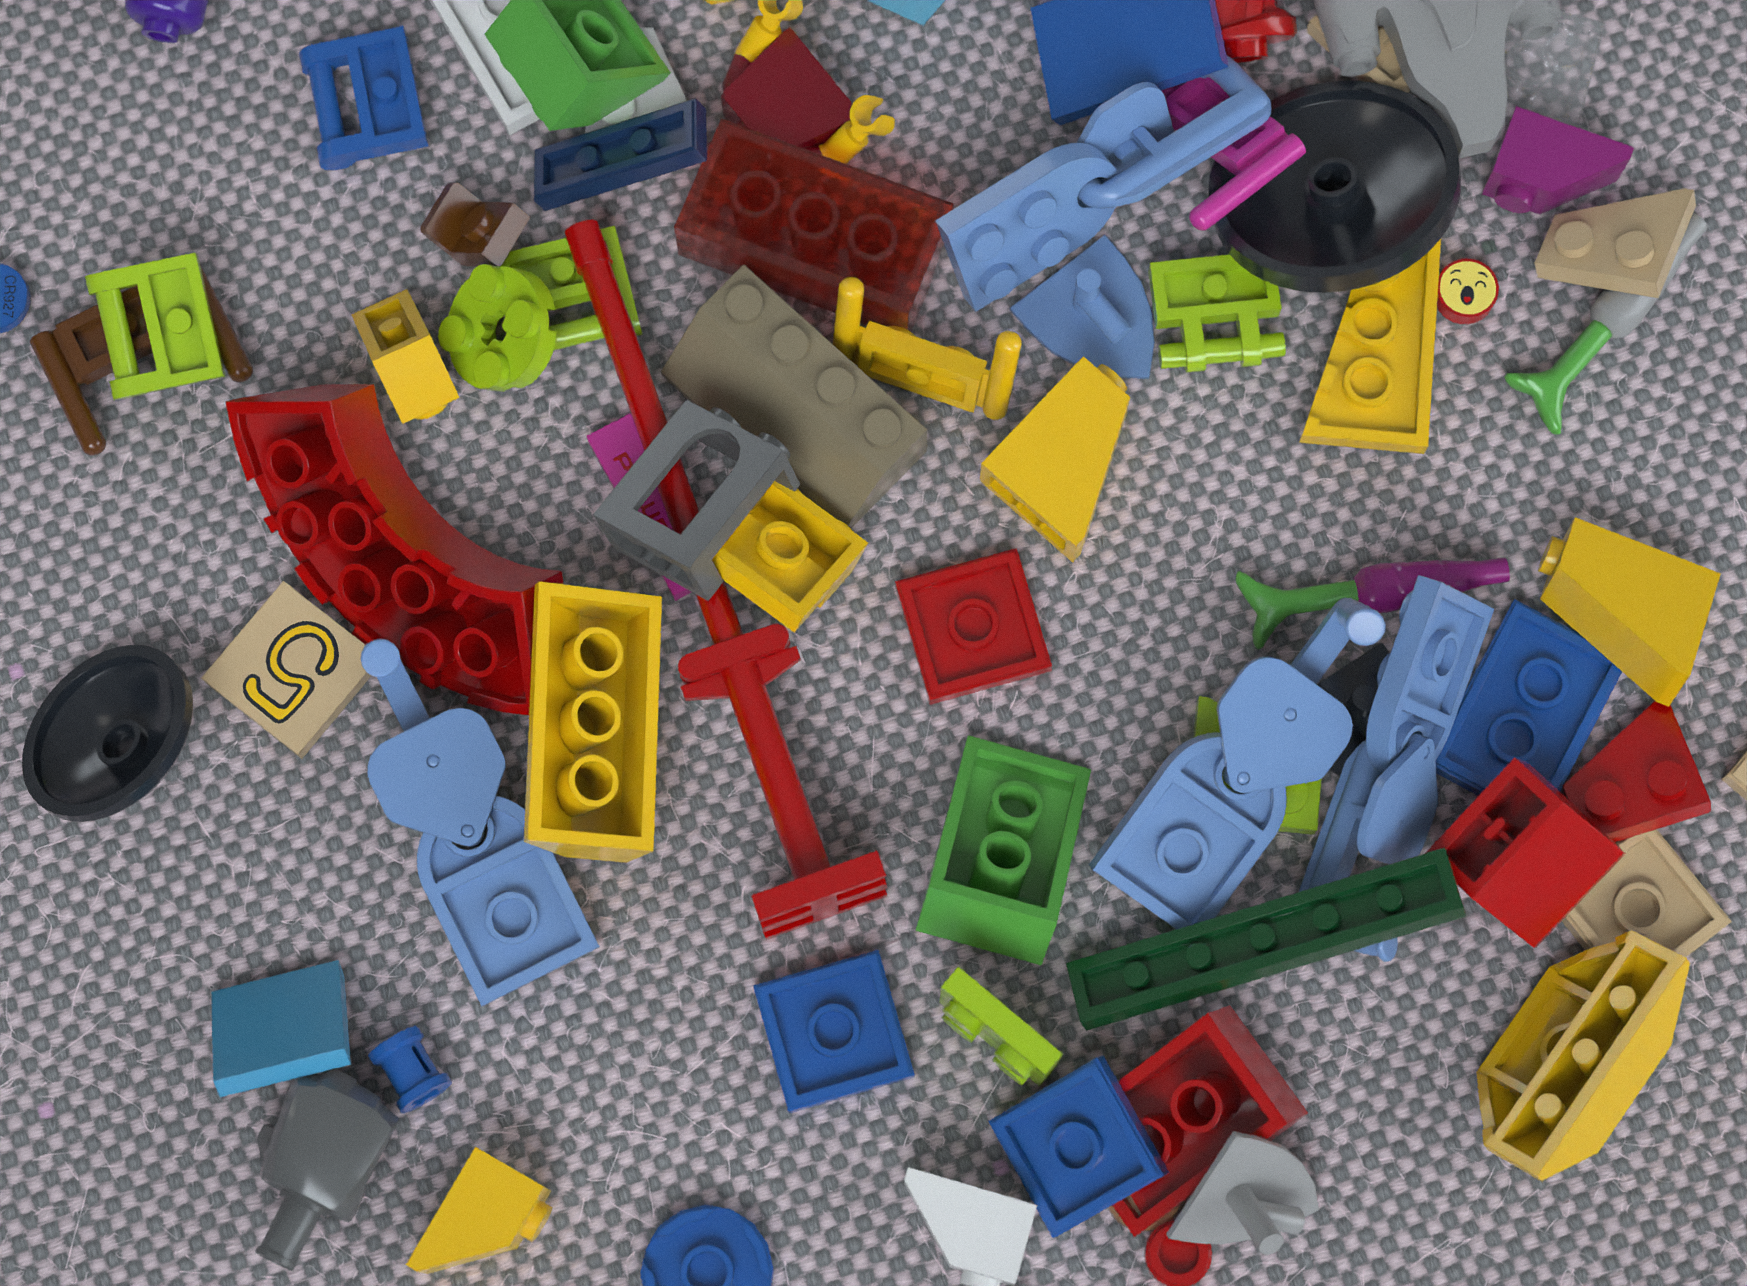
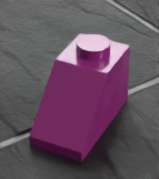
M1516 106L1504 130L1482 195L1493 198L1496 204L1505 210L1514 213H1527L1530 211L1540 215L1617 182L1631 159L1635 147Z

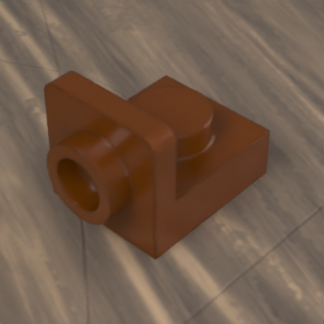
M449 182L423 221L420 231L462 266L477 267L481 264L501 266L531 217L513 202H482L460 183Z

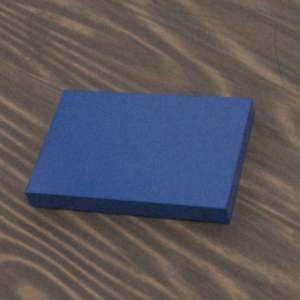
M1051 0L1030 8L1051 119L1060 126L1092 115L1100 105L1135 84L1150 82L1162 91L1229 67L1215 0Z
M1514 599L1467 684L1448 739L1435 760L1436 773L1479 796L1516 757L1530 764L1560 792L1622 671L1578 632Z

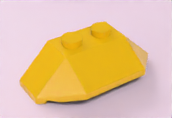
M1630 930L1615 937L1614 942L1587 949L1549 966L1476 1072L1479 1104L1484 1128L1482 1130L1483 1145L1485 1148L1540 1181L1597 1154L1672 1045L1690 966L1688 959Z

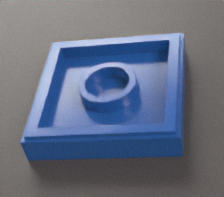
M879 950L753 985L789 1114L915 1077Z
M1104 1055L1091 1060L988 1121L1031 1200L1037 1205L1036 1209L1052 1238L1065 1233L1170 1173Z

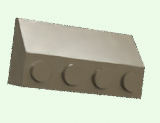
M745 265L700 307L661 370V375L690 402L707 411H710L713 407L722 409L731 415L742 429L756 436L761 432H765L778 439L791 454L788 460L800 483L798 489L801 493L834 518L847 524L850 528L927 452V429Z

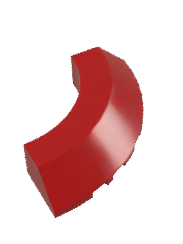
M374 384L316 385L226 401L232 436L246 481L255 479L270 513V516L263 519L270 532L278 531L282 540L288 545L300 563L294 570L322 605L330 601L339 613L355 627L351 634L365 645L376 639H387L394 643L399 650L404 666L421 675L419 682L431 689L442 686L467 696L468 704L504 713L529 715L535 584L539 581L564 584L562 571L539 569L497 556L475 544L441 517L422 496L397 457L381 417Z

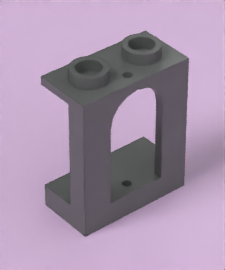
M686 400L594 512L593 516L614 549L709 601L724 582L712 561L714 556L774 481L794 492L800 486V483L788 460L791 454L778 439L765 432H761L756 436L742 429L739 423L722 409L713 407L710 411H707ZM699 440V442L734 459L737 463L680 535L638 512V509L685 451L694 442Z

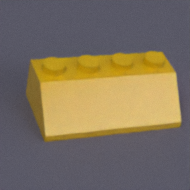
M540 581L535 584L524 825L525 843L567 858L624 863L654 851L662 596Z

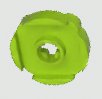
M481 264L474 268L470 277L461 286L453 300L449 316L441 322L438 331L439 344L443 350L450 353L451 361L458 374L473 387L498 392H505L512 387L520 389L526 387L542 374L555 348L557 331L548 329L549 315L547 310H555L553 297L542 280L531 272L507 266ZM505 315L502 328L506 335L503 340L496 339V326L500 318Z

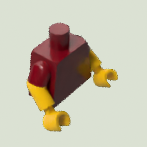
M758 0V7L763 16L759 15L753 19L736 48L722 82V111L730 128L707 143L708 150L726 174H730L746 161L755 157L773 179H781L787 175L795 178L834 175L867 146L869 134L875 136L890 134L895 126L894 117L881 115L872 123L871 114L876 107L883 103V98L863 95L852 103L791 27L782 32L779 26L782 21L794 20L802 13V0H788L784 10L781 12L777 8V0Z

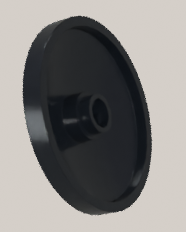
M1332 81L1295 89L1271 100L1270 117L1284 126L1286 134H1295L1303 142L1306 154L1214 224L1217 235L1230 256L1248 272L1266 282L1291 290L1319 293L1341 292L1369 286L1388 279L1416 263L1435 246L1448 229L1456 213L1461 193V172L1457 147L1447 125L1433 109L1415 96L1394 87L1365 81ZM1215 160L1209 178L1208 196L1235 177L1234 174Z

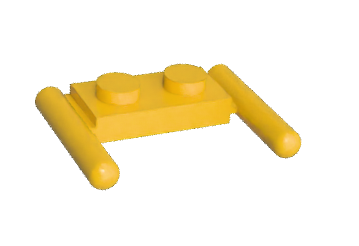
M847 277L840 282L832 344L854 364H857V367L868 377L974 413L976 406L982 407L985 416L992 420H999L1005 417L1022 345L1021 338L1016 332L1004 331L998 335L991 369L987 370L988 361L975 357L964 348L957 346L945 347L916 337L909 330L899 326H884L872 321L868 322L866 328L860 326L864 285L855 277Z

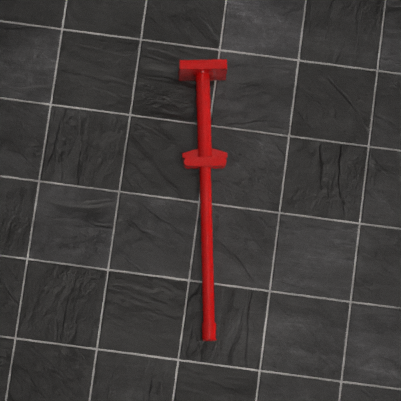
M593 219L580 221L568 227L564 233L577 273L582 276L645 451L668 422L611 266L613 260L604 241L598 221ZM680 458L657 488L672 530L681 535L698 514L699 508ZM725 581L709 601L696 595L713 645L688 653L679 660L678 671L682 682L685 684L680 686L685 701L730 699L794 879L751 895L766 940L888 897L886 892V873L877 850L832 867L828 860L766 687L767 684L801 661L797 646L791 647L788 630L781 624H771L744 634Z

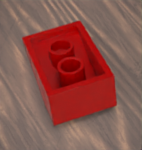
M1231 1005L1205 1014L1118 1081L1170 1173L1130 1195L1141 1212V1216H1139L1127 1198L1112 1206L1132 1235L1136 1237L1189 1200L1233 1132L1258 1136L1272 1141L1308 1114V1111Z

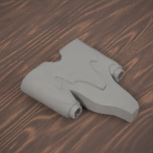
M1313 0L1333 65L1340 68L1343 76L1362 75L1377 66L1376 57L1381 52L1378 26L1384 28L1394 48L1403 78L1413 95L1433 109L1447 125L1455 141L1459 158L1491 151L1505 124L1507 106L1505 34L1507 27L1511 25L1515 30L1520 31L1524 40H1538L1556 32L1559 27L1557 20L1561 17L1558 0Z

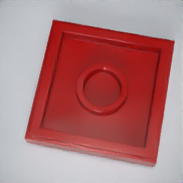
M1017 548L895 581L896 592L929 705L1052 671V663Z

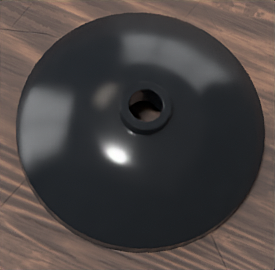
M126 645L101 652L69 672L45 698L27 732L22 754V772L25 785L32 798L41 807L58 818L73 822H87L114 815L148 795L172 769L188 736L193 713V695L190 682L183 669L167 654L156 648L144 645Z

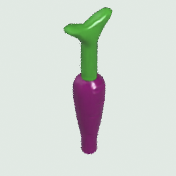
M1506 557L1482 561L1429 560L1378 563L1361 568L1353 577V580L1292 590L1270 587L1255 581L1241 571H1238L1236 574V584L1257 614L1252 637L1255 648L1262 649L1275 628L1287 616L1292 614L1332 609L1335 603L1343 598L1357 600L1379 613H1389L1401 609L1405 597L1413 591L1418 575L1440 581L1460 592H1466L1481 586L1509 582L1510 571Z

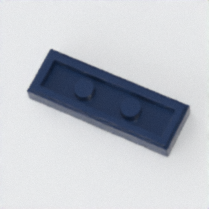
M694 98L535 149L534 202L544 211H548L707 161L706 108Z

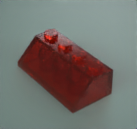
M721 119L707 150V161L702 162L674 225L678 255L734 275L745 265L772 290L836 313L840 282L847 277L858 278L864 285L860 322L866 325L869 321L884 326H899L911 332L930 288L943 246V240L935 220L953 210L954 203Z

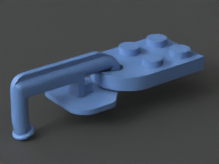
M1227 56L1228 68L1210 73L1201 78L1209 77L1214 80L1230 98L1175 132L1165 95L1153 83L1142 82L1135 84L1100 105L1093 112L1077 143L1061 145L1043 153L935 220L965 300L977 312L994 300L1005 297L1015 287L1047 267L1056 265L1066 255L1093 238L1109 220L1116 206L1141 201L1264 124L1271 115V101L1267 94L1232 58Z
M1418 575L1413 591L1405 597L1399 614L1400 628L1391 653L1385 656L1378 670V689L1369 714L1366 740L1345 761L1299 892L1349 877L1358 852L1363 856L1386 864L1399 862L1420 854L1438 805L1435 760L1441 753L1452 729L1493 615V608L1440 581ZM1398 937L1354 951L1366 955L1379 956L1383 962H1388L1395 957Z
M1352 598L1340 599L1326 615L1291 665L1275 657H1260L1247 663L1218 701L1217 713L1220 732L1207 733L1191 738L1170 753L1089 863L1092 870L1175 929L1215 918L1277 834L1285 815V786L1313 782L1323 778L1348 745L1352 735V719L1347 708L1316 684L1349 639L1363 646L1375 644L1381 639L1385 632V622L1380 613ZM1222 776H1223V778H1224V781H1225L1232 789H1229V788H1227V787L1224 785Z
M376 639L366 644L361 652L360 660L362 667L368 674L377 677L404 731L381 743L373 751L368 762L369 782L386 816L392 822L423 832L417 852V869L420 882L481 1006H485L599 948L600 946L554 854L524 842L525 809L511 800L496 796L506 769V760L485 719L478 713L465 708L450 709L430 719L400 658L399 650L394 643L387 639ZM487 824V837L479 847L472 850H464L454 844L457 843L465 847L477 846L484 838V830Z

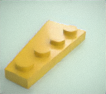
M1441 239L1427 254L1404 271L1378 283L1351 290L1299 443L1425 454L1429 442Z

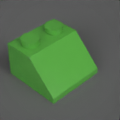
M510 0L484 34L498 54L503 67L513 76L531 103L534 113L544 122L549 131L593 125L662 83L671 74L621 0Z

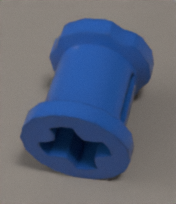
M417 1026L398 1032L375 1047L368 1055L373 1065L382 1067L398 1094L399 1099L396 1102V1106L400 1113H407L423 1106L443 1093L452 1084L447 1073L438 1072L421 1043L424 1035Z

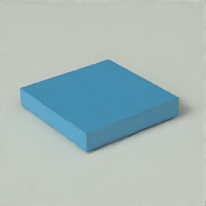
M339 960L211 991L213 1082L219 1097L351 1064L345 976Z

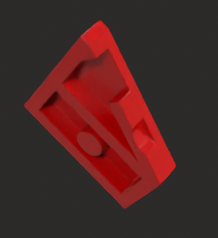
M1656 701L1646 708L1563 785L1564 796L1614 842L1711 812V800L1671 705L1668 707Z

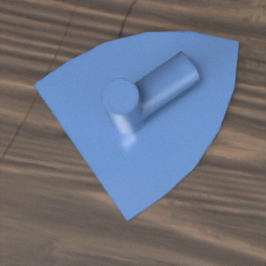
M1106 235L1102 236L1010 307V311L1033 337L1052 354L1075 365L1084 356L1095 367L1104 364L1121 378L1149 379L1155 343L1152 311L1140 279L1125 257Z

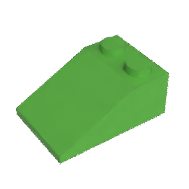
M968 735L915 931L1042 965L1058 921L1091 769Z

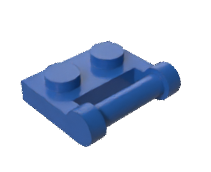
M404 26L316 43L300 50L301 69L310 78L322 142L317 146L319 165L322 169L342 170L352 166L356 161L429 147L408 37ZM349 65L362 132L345 136L333 74L338 67Z

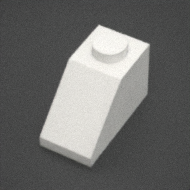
M908 1167L904 1185L949 1267L962 1271L959 1283L966 1286H1000L1001 1283L1014 1286L1037 1205Z

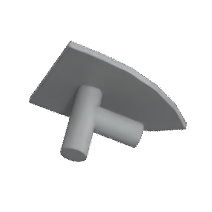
M1233 1132L1170 1227L1167 1236L1169 1239L1203 1244H1228L1252 1240L1260 1253L1264 1255L1272 1254L1283 1245L1284 1239L1280 1232L1298 1234L1303 1229L1305 1217L1319 1210L1315 1184L1301 1160L1283 1145L1258 1136Z

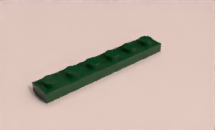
M1444 847L1066 963L1080 1023L1088 1031L1464 918L1467 915L1449 857Z

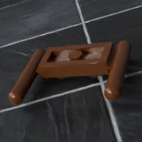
M200 264L222 363L232 381L238 383L245 382L253 375V367ZM134 286L121 292L136 359L139 360L153 353L138 287ZM97 304L56 324L57 329L40 332L29 341L83 452L90 456L102 453L106 448L107 442L79 385L83 383L89 385L113 373Z

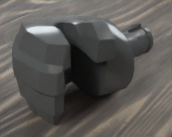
M331 1069L325 1074L316 1073L293 1079L284 1097L276 1125L264 1124L259 1132L257 1143L261 1158V1179L279 1190V1196L284 1200L255 1253L288 1270H294L295 1263L320 1217L327 1219L329 1215L348 1223L352 1220L366 1191L364 1188L396 1129L399 1118L382 1104L381 1098L359 1085L355 1078L336 1069Z

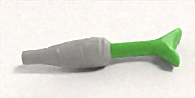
M1695 213L1692 214L1660 295L1671 282L1692 246L1708 229L1707 223ZM1605 289L1590 309L1591 323L1550 369L1538 373H1507L1504 376L1505 381L1512 389L1532 396L1539 416L1547 429L1553 434L1560 435L1562 428L1561 410L1570 382L1576 378L1609 339L1624 338L1638 327L1658 298Z

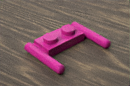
M1199 77L1162 90L1166 98L1173 129L1176 131L1230 98L1209 77ZM1269 117L1264 124L1211 156V158L1234 174L1235 177L1190 211L1189 219L1193 227L1200 231L1209 229L1305 155L1306 148L1303 142L1295 134H1286L1284 126L1272 117Z

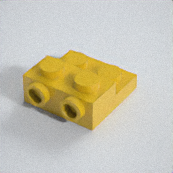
M774 481L712 561L725 582L795 633L817 606L821 608L852 573L868 542L853 532L847 524L837 520L803 495L798 488L794 492Z

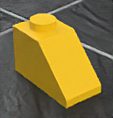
M408 289L351 314L372 363L402 424L412 419L422 420L433 417L443 411L449 402L460 398Z
M475 1147L407 1261L406 1266L416 1272L429 1274L518 1249L524 1238L533 1242L552 1212L553 1207L545 1203L551 1190Z

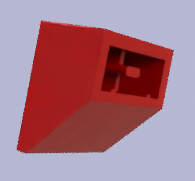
M1516 757L1426 851L1428 853L1445 847L1457 885L1476 903L1533 948H1537L1626 854L1535 768Z

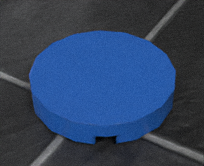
M702 1205L679 1211L657 1228L645 1250L640 1275L643 1286H772L774 1266L768 1243L751 1221L731 1209Z

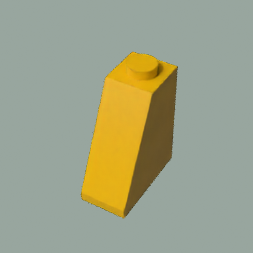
M1084 356L981 463L980 482L1072 563L1082 552L1130 401V396L1125 393L1127 386L1116 372L1104 364L1095 367Z
M1575 517L1563 539L1552 536L1544 551L1538 572L1548 576L1540 600L1656 702L1669 707L1690 677L1721 573Z

